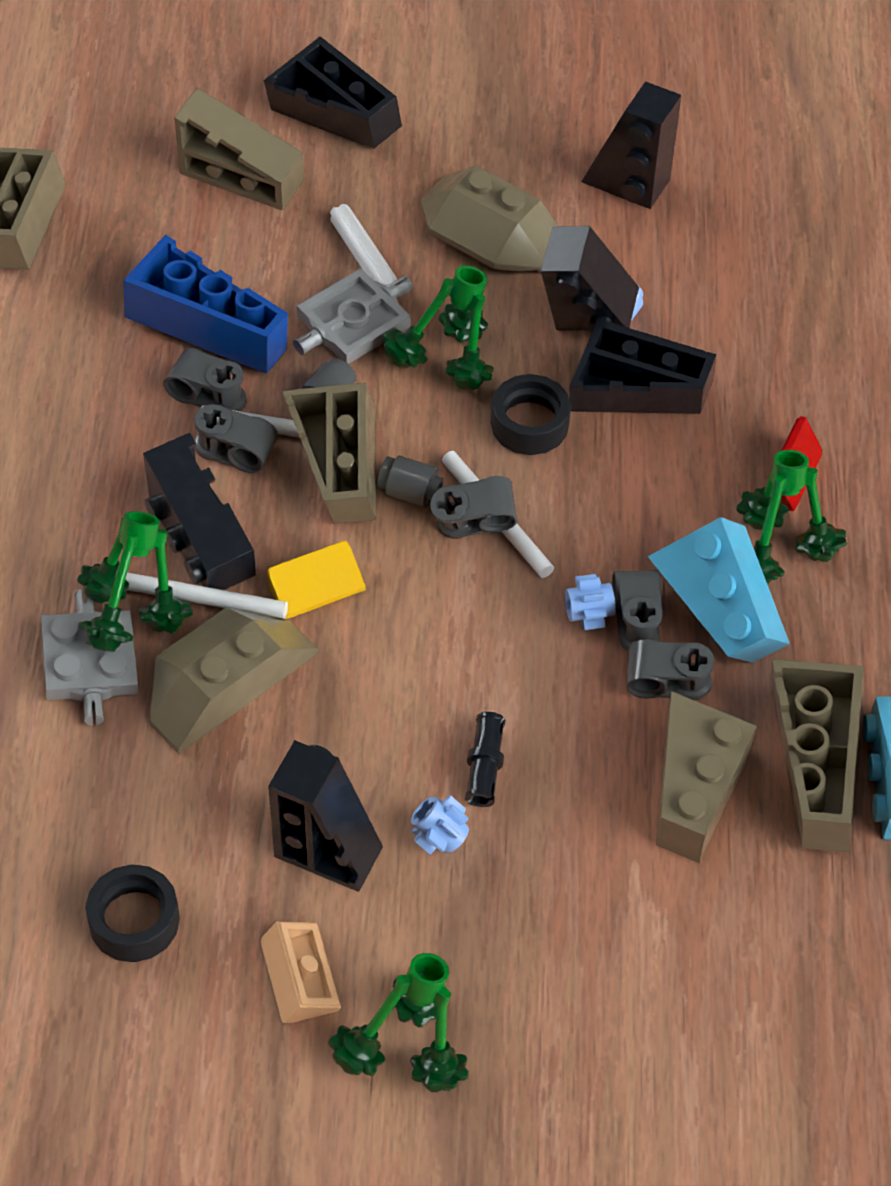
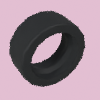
M526 374L515 376L503 382L494 392L491 404L490 424L493 435L502 446L520 454H542L558 447L566 438L570 423L571 403L568 393L559 383L546 376ZM531 402L549 408L555 414V418L545 425L530 427L512 421L506 415V411L517 404Z
M131 864L117 867L99 877L90 889L85 906L92 940L101 952L115 960L138 962L151 959L167 949L177 935L180 915L175 889L164 874L149 866ZM133 892L146 893L155 897L160 902L162 910L160 919L154 926L144 932L132 935L117 933L111 930L105 922L104 914L106 908L121 895Z

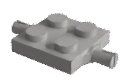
M361 268L297 305V317L311 331L293 340L297 352L300 351V355H304L321 344L330 348L341 360L350 364L385 343L383 335L386 332L392 333L394 329L403 332L411 327V316L398 304L396 299L413 290L412 282L409 278L407 279V276L403 275L400 279L386 286L374 281Z
M79 589L74 594L76 612L72 614L41 615L46 700L72 699L84 702V721L87 725L93 726L92 710L95 711L96 725L104 722L102 700L113 696L138 694L134 639L130 642L121 643L115 652H105L87 645V633L80 629L78 624L82 621H91L95 617H100L101 612L94 611V601L90 596H86V603L83 602V589ZM131 610L121 611L118 622L122 624L124 631L129 632L133 636Z

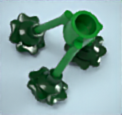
M458 267L453 279L445 278L443 280L439 293L415 326H411L406 333L398 329H394L392 333L386 332L383 335V339L386 342L384 347L386 349V356L391 359L392 363L398 367L404 366L409 368L411 366L415 368L418 364H425L428 359L425 356L426 349L420 344L424 336L423 330L447 296H450L452 304L445 306V312L441 313L438 319L444 326V334L446 336L454 337L458 342L468 340V346L464 347L462 357L447 361L445 374L453 377V381L460 389L470 388L475 390L484 381L491 380V373L494 368L479 359L480 348L477 347L478 339L482 337V331L488 328V323L482 315V308L486 299L483 295L487 284L486 274L476 267Z
M796 450L777 452L773 457L772 469L766 486L755 489L754 493L749 491L743 492L741 496L742 501L736 507L737 512L743 515V521L746 524H750L754 529L762 530L760 540L755 542L754 551L767 585L772 580H777L778 577L784 576L785 573L779 566V562L770 556L772 544L769 543L773 527H782L783 517L788 513V507L781 504V495L794 496L805 485L807 487L812 518L809 520L810 527L807 531L796 537V551L798 553L807 554L813 561L828 562L834 555L838 554V549L847 545L845 538L846 530L837 529L832 524H827L826 518L821 514L816 486L818 470L808 467V457Z
M139 511L125 513L124 518H121L119 532L109 557H105L101 564L97 563L93 566L83 565L81 568V574L78 576L77 582L84 586L85 595L90 596L97 603L108 602V604L103 605L100 617H95L91 621H82L78 624V627L87 633L86 644L91 645L95 649L115 652L121 643L133 640V636L129 632L124 631V627L118 622L121 608L118 605L119 601L126 597L125 590L129 587V582L125 579L132 556L146 557L154 547L158 575V587L155 588L156 599L151 601L148 606L139 609L141 621L150 623L154 631L173 633L183 626L184 618L193 615L190 603L174 598L173 588L168 585L165 551L168 532L159 529L160 520L156 516ZM121 552H122V556H121L120 563H119L118 559H119V556H120V554H121Z
M432 953L416 955L411 960L407 974L399 975L393 981V990L368 1025L355 1026L352 1030L344 1025L339 1026L337 1034L331 1036L328 1044L335 1050L332 1055L335 1063L340 1065L345 1073L360 1075L363 1072L366 1075L374 1076L377 1066L382 1065L385 1061L384 1054L379 1051L381 1044L377 1040V1031L395 1007L398 1019L401 1022L405 1023L412 1020L413 1024L419 1028L423 1027L428 1021L436 1019L435 1040L431 1043L430 1047L422 1049L421 1055H414L410 1059L413 1067L412 1079L414 1081L422 1082L430 1092H439L441 1090L450 1091L458 1086V1081L468 1079L469 1071L465 1067L467 1064L466 1055L455 1054L454 1048L450 1047V1043L446 1041L447 1006L451 992L445 987L450 974L449 966L445 960Z

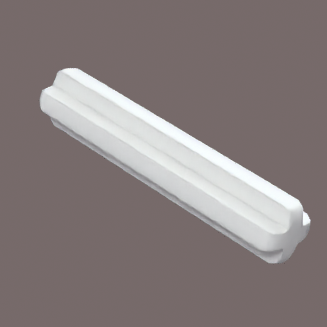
M346 204L333 207L330 211L332 215L330 221L363 271L374 281L386 286L398 280L350 207Z

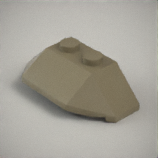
M475 165L443 176L421 198L420 202L429 234L493 269L511 271L537 270V273H541L552 227H557L558 225L540 199Z
M226 607L156 656L150 725L180 754L319 653L318 648L289 620Z

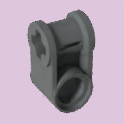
M185 349L163 381L166 392L181 403L193 404L199 407L215 404L235 411H242L247 403L246 393L240 386L244 379L240 365L233 361L205 354L198 349Z
M215 404L206 405L195 413L194 425L198 431L195 437V450L199 456L207 460L236 467L247 473H258L262 470L278 437V432L273 424L263 418L248 416ZM217 417L220 418V425L217 424ZM207 440H210V448L207 447Z
M490 476L479 481L445 486L437 490L431 498L430 508L437 519L440 531L452 539L486 532H502L509 530L517 524L512 481L504 476ZM449 496H452L453 502H450ZM452 523H456L458 528H454Z
M614 571L612 575V588L615 597V610L621 645L628 651L629 646L635 641L644 639L658 641V626L662 622L663 614L659 571Z
M651 639L635 641L628 649L627 691L636 697L645 699L657 697L670 698L672 691L689 699L699 700L705 697L711 689L712 677L710 673L714 667L713 653L708 647L699 643L659 642ZM693 654L696 655L695 663L691 662ZM690 681H695L693 689L690 688Z

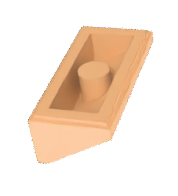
M276 921L262 936L261 946L282 1022L294 1023L339 1011L341 1005L317 923Z

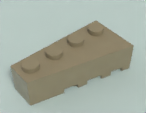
M772 659V693L801 845L805 849L850 852L864 666Z

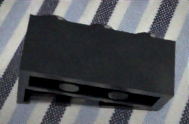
M321 36L263 80L272 111L368 147L376 148L402 127L397 96Z
M645 81L622 114L581 182L651 209L671 178L681 94Z
M590 226L552 227L541 268V275L556 330L593 331L597 319L629 328L639 286Z
M597 319L570 384L569 400L571 411L701 414L714 380L717 354Z
M189 432L143 453L149 498L145 499V506L148 513L156 516L168 532L166 540L174 553L181 552L185 558V568L194 584L201 583L204 587L226 590L256 576L254 549L229 503L223 505L209 485L215 482V477L210 468L201 471L198 466L194 450L196 442Z
M294 740L268 785L274 857L359 892L383 845L339 758L333 756L330 751L322 746H308Z

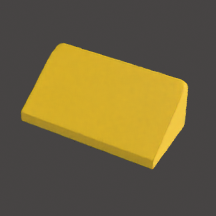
M346 540L270 567L267 570L268 588L274 600L288 602V612L285 620L366 590L354 554Z

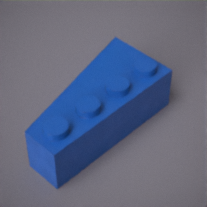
M166 234L123 280L125 318L266 374L287 350V312L250 288L242 290L232 284V277L222 270L215 273L204 266L202 257L191 250L184 253L176 247V241Z

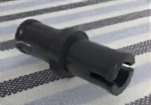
M481 712L477 715L474 746L468 751L467 763L471 767L465 801L477 807H489L494 804L497 772L503 767L504 755L500 750L506 719L496 712Z

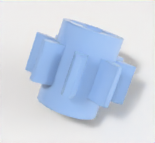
M596 574L576 576V587L565 589V604L570 622L580 620V627H583L584 631L605 628L604 617L615 615V597L611 583L601 584L600 577H597Z
M451 795L443 802L434 796L427 798L416 808L411 817V824L415 826L411 831L416 835L414 842L429 855L436 848L445 853L453 852L464 842L469 832V827L465 824L469 819L464 814L466 808Z

